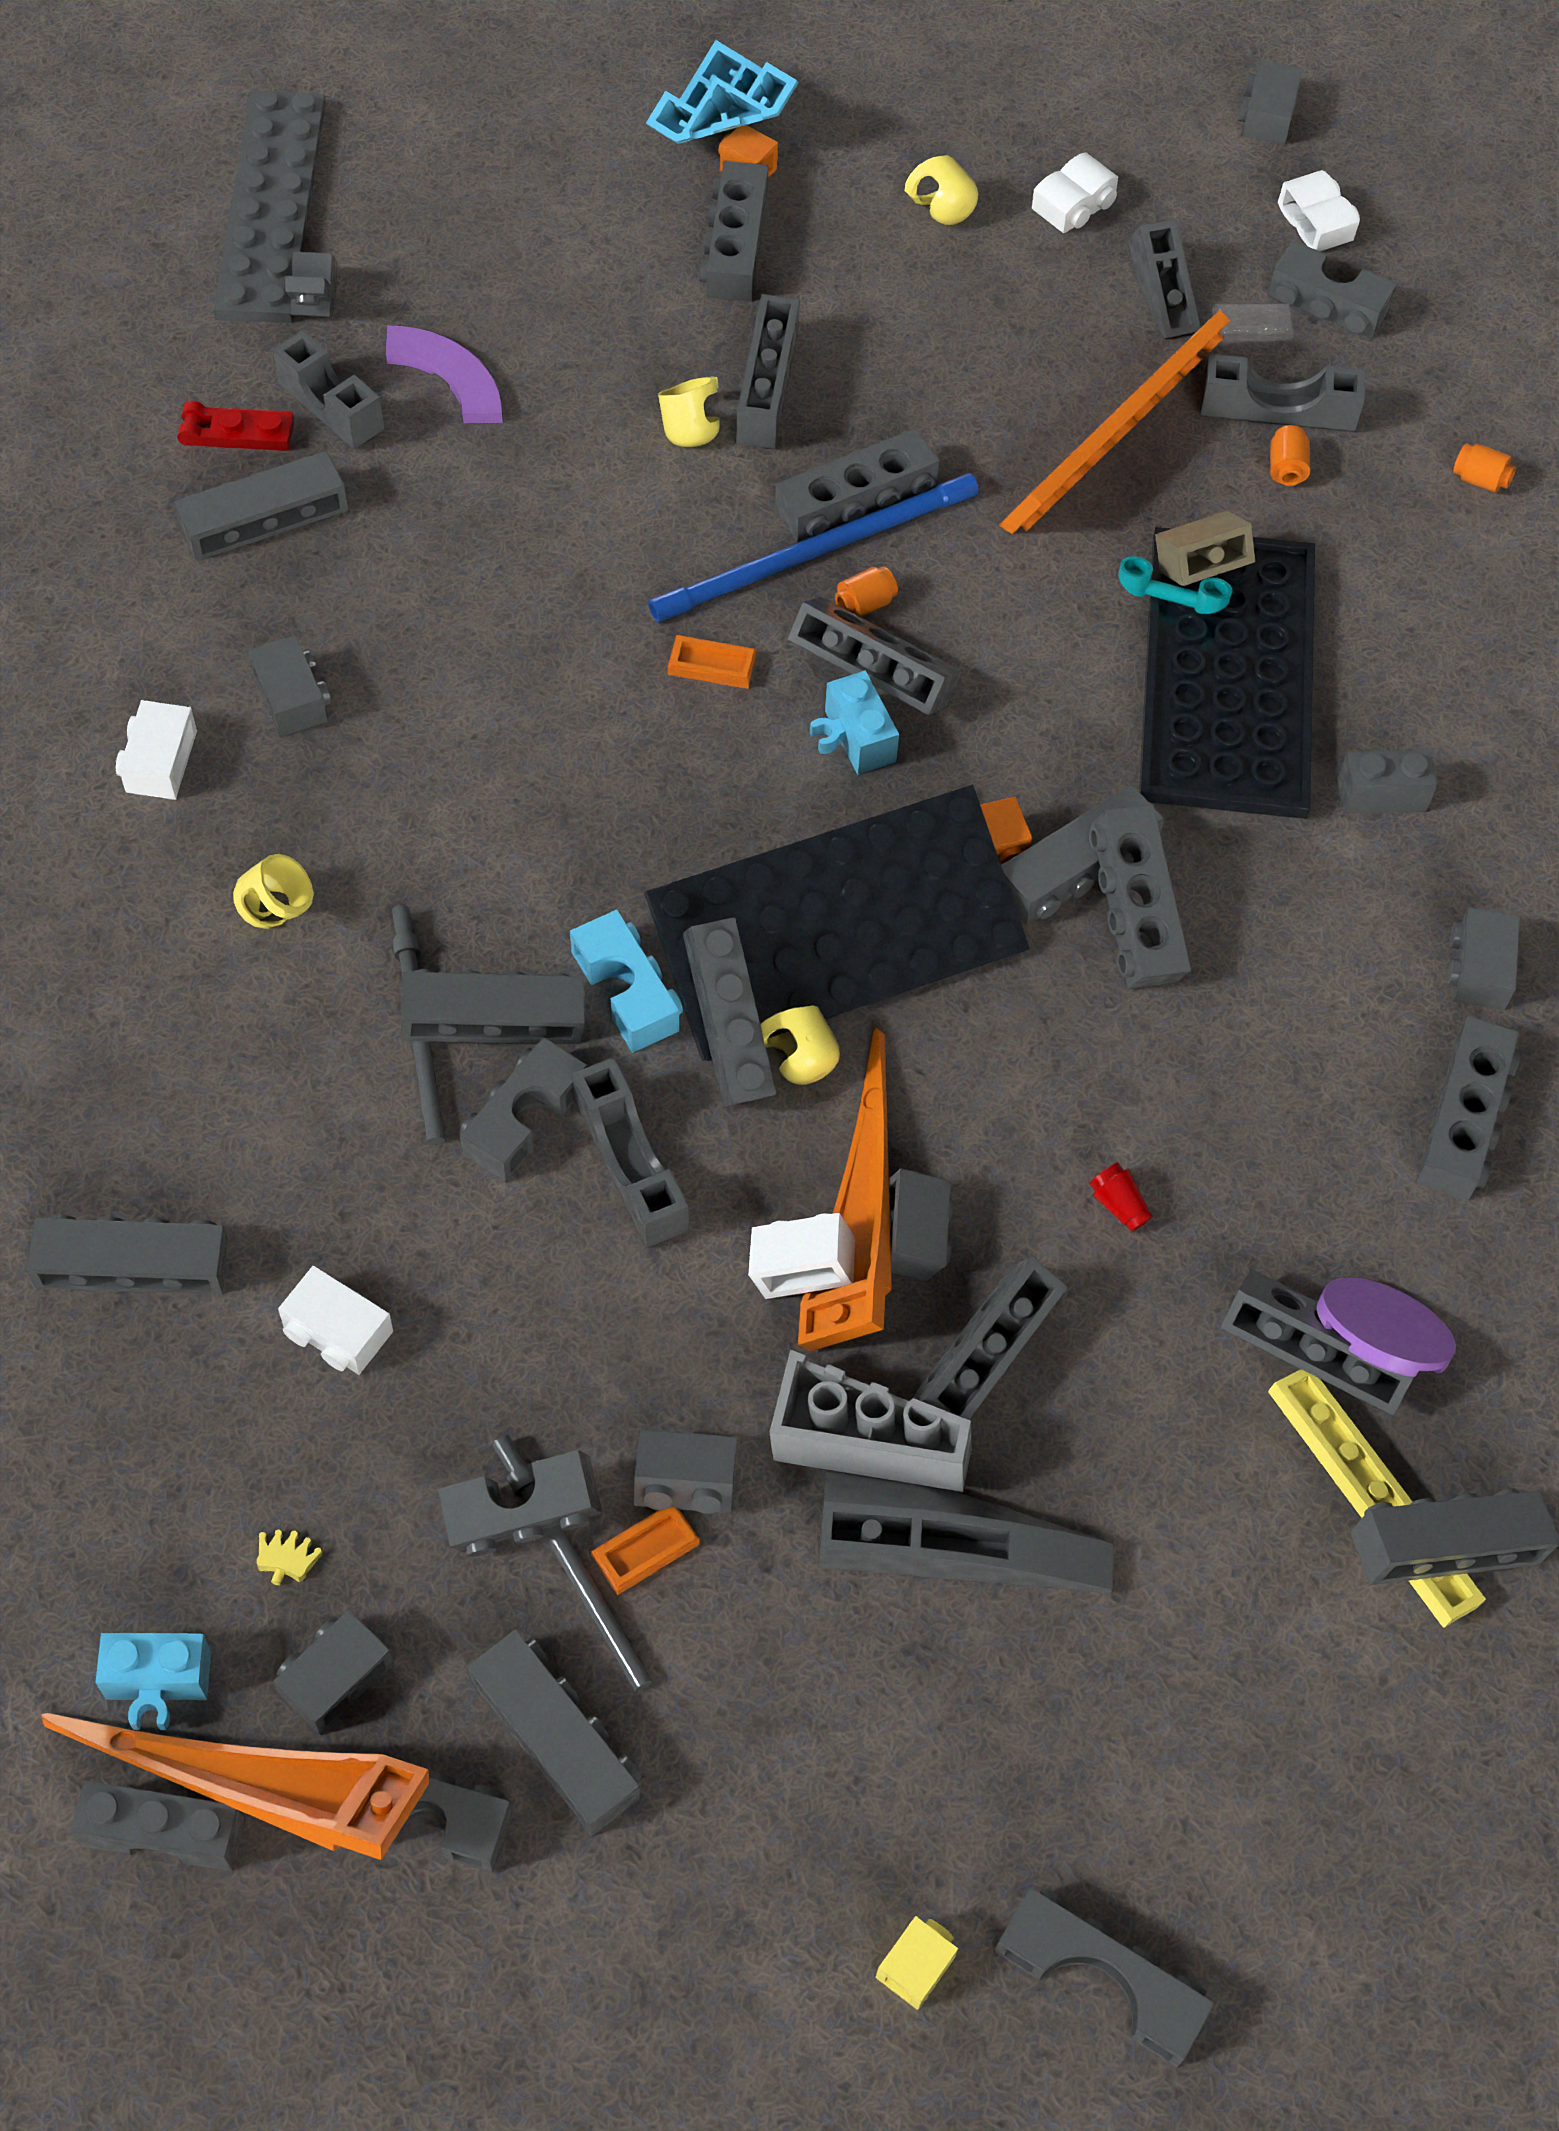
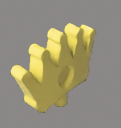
M281 1530L275 1531V1536L269 1545L266 1543V1533L261 1532L259 1534L257 1566L259 1571L275 1572L271 1580L275 1585L281 1584L284 1575L302 1582L306 1578L308 1571L322 1557L321 1548H316L314 1553L308 1555V1549L311 1546L310 1538H305L304 1542L296 1548V1540L298 1539L296 1531L290 1533L289 1538L283 1545L281 1543V1538L283 1537Z

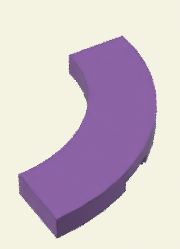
M387 325V364L409 366L429 374L436 373L450 385V390L454 393L461 406L463 423H503L501 400L494 379L487 368L470 351L458 343L430 331L406 326Z

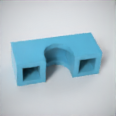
M614 910L570 930L571 953L591 985L608 978H619L631 985L625 992L611 998L612 1021L632 1053L679 1032V1014L683 1013L680 999L673 989L667 991L661 982L662 973L659 965L652 955L645 956L640 948V936L632 922L625 923L618 910Z

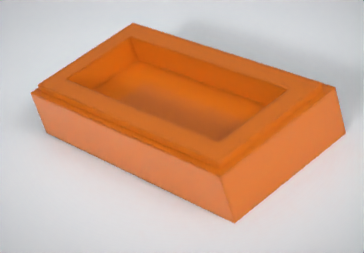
M676 635L668 664V675L749 689L757 657V649Z
M669 1507L656 1511L591 1551V1556L618 1596L700 1545V1539L680 1509Z

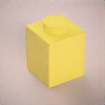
M915 1916L878 1967L875 1978L915 2009L919 2010L956 1956L958 1948L951 1943L954 1937L936 1921L928 1919L924 1923Z

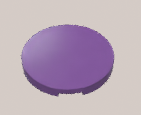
M1338 1278L1330 1281L1325 1286L1317 1302V1314L1324 1328L1332 1329L1333 1327L1343 1338L1351 1343L1349 1347L1351 1353L1381 1369L1411 1377L1416 1376L1419 1371H1434L1438 1374L1445 1371L1456 1351V1343L1451 1331L1435 1313L1419 1301L1390 1286L1361 1278Z

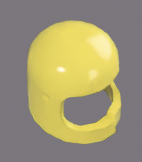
M949 155L933 157L919 164L905 183L904 191L908 193L911 199L920 205H930L932 218L944 225H955L964 221L977 205L978 189L975 182L957 161ZM931 176L938 182V191L928 195H917V186L922 178Z
M717 377L692 379L658 393L665 434L674 445L697 447L710 442L718 434L720 427L719 417H705L704 412L706 398L718 392Z
M282 854L269 855L250 868L237 880L233 891L234 904L241 917L252 926L262 929L273 928L283 924L287 919L298 917L311 906L314 896L307 872L297 861ZM270 892L284 893L289 899L290 906L278 901ZM260 900L268 909L267 912H259ZM272 913L283 918L274 922L260 921V919L266 918L265 916L268 917Z
M818 1006L792 1008L779 1012L760 1024L765 1047H775L786 1054L787 1059L781 1064L779 1070L783 1077L791 1083L806 1085L816 1082L833 1071L839 1062V1045ZM777 1029L789 1030V1032L769 1038L770 1034Z

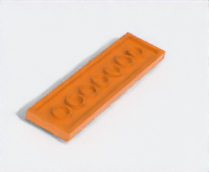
M1221 309L1040 483L999 526L1011 534L1020 526L1027 532L1164 398L1206 354L1210 353L1224 339L1220 331L1231 320Z

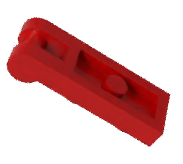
M187 401L183 405L181 418L184 423L180 424L177 434L178 441L183 445L276 451L290 450L294 426L292 411L205 407L198 401ZM200 425H210V428H201Z

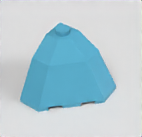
M715 40L681 98L678 99L665 91L646 124L675 143L680 144L779 116L799 82L768 62L761 68Z

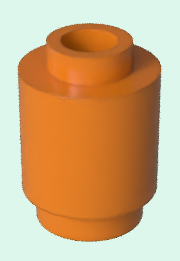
M1283 426L1275 432L1274 437L1271 439L1270 475L1277 483L1285 486H1294L1305 481L1310 475V439L1304 429L1299 426Z
M1465 443L1456 459L1453 473L1460 475L1461 481L1497 493L1500 487L1506 489L1509 487L1514 477L1516 466L1511 464V455L1479 443H1475L1474 446Z
M873 566L839 582L835 601L840 607L862 618L891 603L892 598L898 594L897 582L887 567L877 568Z

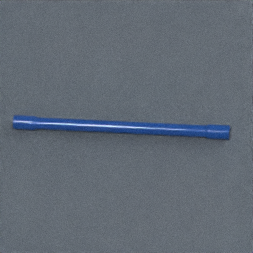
M971 473L964 474L939 484L932 490L691 586L680 587L648 600L650 613L657 623L687 612L696 605L941 507H949L977 496L979 493L977 481Z

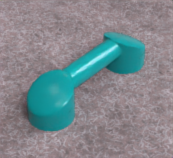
M1130 556L1124 558L1120 563L1118 572L1120 583L1134 596L1144 597L1148 595L1193 607L1197 613L1201 614L1218 612L1224 609L1230 602L1232 587L1225 580L1206 578L1200 583L1197 592L1152 580L1153 567L1144 558Z

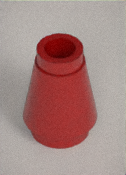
M1119 1162L1112 1164L1089 1182V1185L1095 1191L1092 1196L1124 1226H1127L1131 1233L1146 1224L1153 1217L1129 1168L1124 1170Z

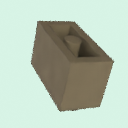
M1228 510L1155 534L1160 572L1182 586L1255 562L1251 523Z

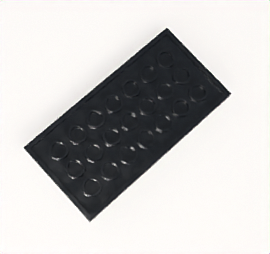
M1155 527L1152 542L1151 565L1153 571L1151 579L1198 592L1200 583L1203 580L1182 586L1160 572L1155 534L1170 530L1171 528ZM1253 537L1254 563L1209 577L1225 580L1232 587L1230 602L1224 609L1211 614L1197 613L1193 607L1152 596L1149 598L1139 793L1151 803L1307 819L1311 800L1315 543Z
M973 784L647 890L644 893L702 1061L712 1057L683 937V932L692 926L735 917L760 1024L779 1012L812 1005L818 1006L823 1017L828 1019L1030 949ZM777 1029L770 1034L769 1038L789 1032V1030Z

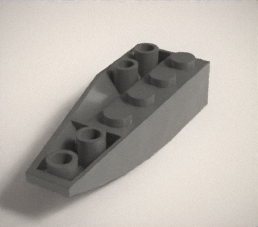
M825 1472L818 1568L1103 1593L1112 1592L1114 1543L953 1490L863 1475Z

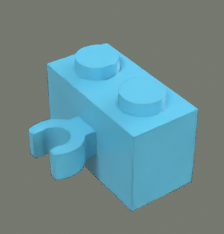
M866 670L828 682L825 712L828 718H818L810 723L811 737L819 734L829 736L819 740L818 750L820 754L833 752L838 747V744L841 743L857 775L896 763L899 733Z
M101 1633L95 1683L106 1700H135L128 1711V1720L133 1730H140L141 1717L148 1710L158 1712L157 1726L160 1730H166L170 1723V1712L164 1700H207L212 1651L204 1634Z

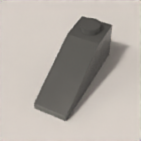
M1172 219L1139 226L1128 238V244L1136 278L1163 338L1169 339L1196 333L1201 326L1177 220Z

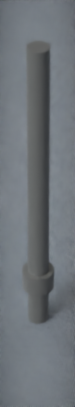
M398 905L392 909L396 934L392 939L394 957L400 961L403 979V972L419 970L417 958L420 956L421 951L419 938L413 933L410 909L406 905ZM412 1041L427 1144H442L445 1142L430 1041Z
M504 1435L495 1440L492 1446L509 1473L506 1480L517 1497L522 1496L526 1503L532 1496L535 1487L532 1464H525L510 1436ZM560 1525L542 1530L633 1690L639 1692L651 1685L652 1680L566 1532L561 1530Z

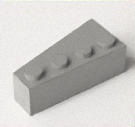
M790 1349L770 1428L773 1461L963 1492L972 1451L970 1420L914 1398L907 1401L890 1394L887 1387L874 1382L867 1385L845 1376L844 1370L829 1364L824 1368L807 1361L806 1355Z

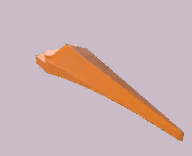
M877 1027L872 1035L862 1098L849 1156L832 1213L841 1214L856 1238L854 1280L852 1284L842 1287L804 1293L800 1303L798 1345L809 1352L884 1330L885 1296L892 1290L885 1034Z
M51 1713L41 1714L43 1725L46 1728L332 1851L341 1846L379 1860L383 1859L429 1785V1769L383 1754L294 1751L213 1743L124 1729Z

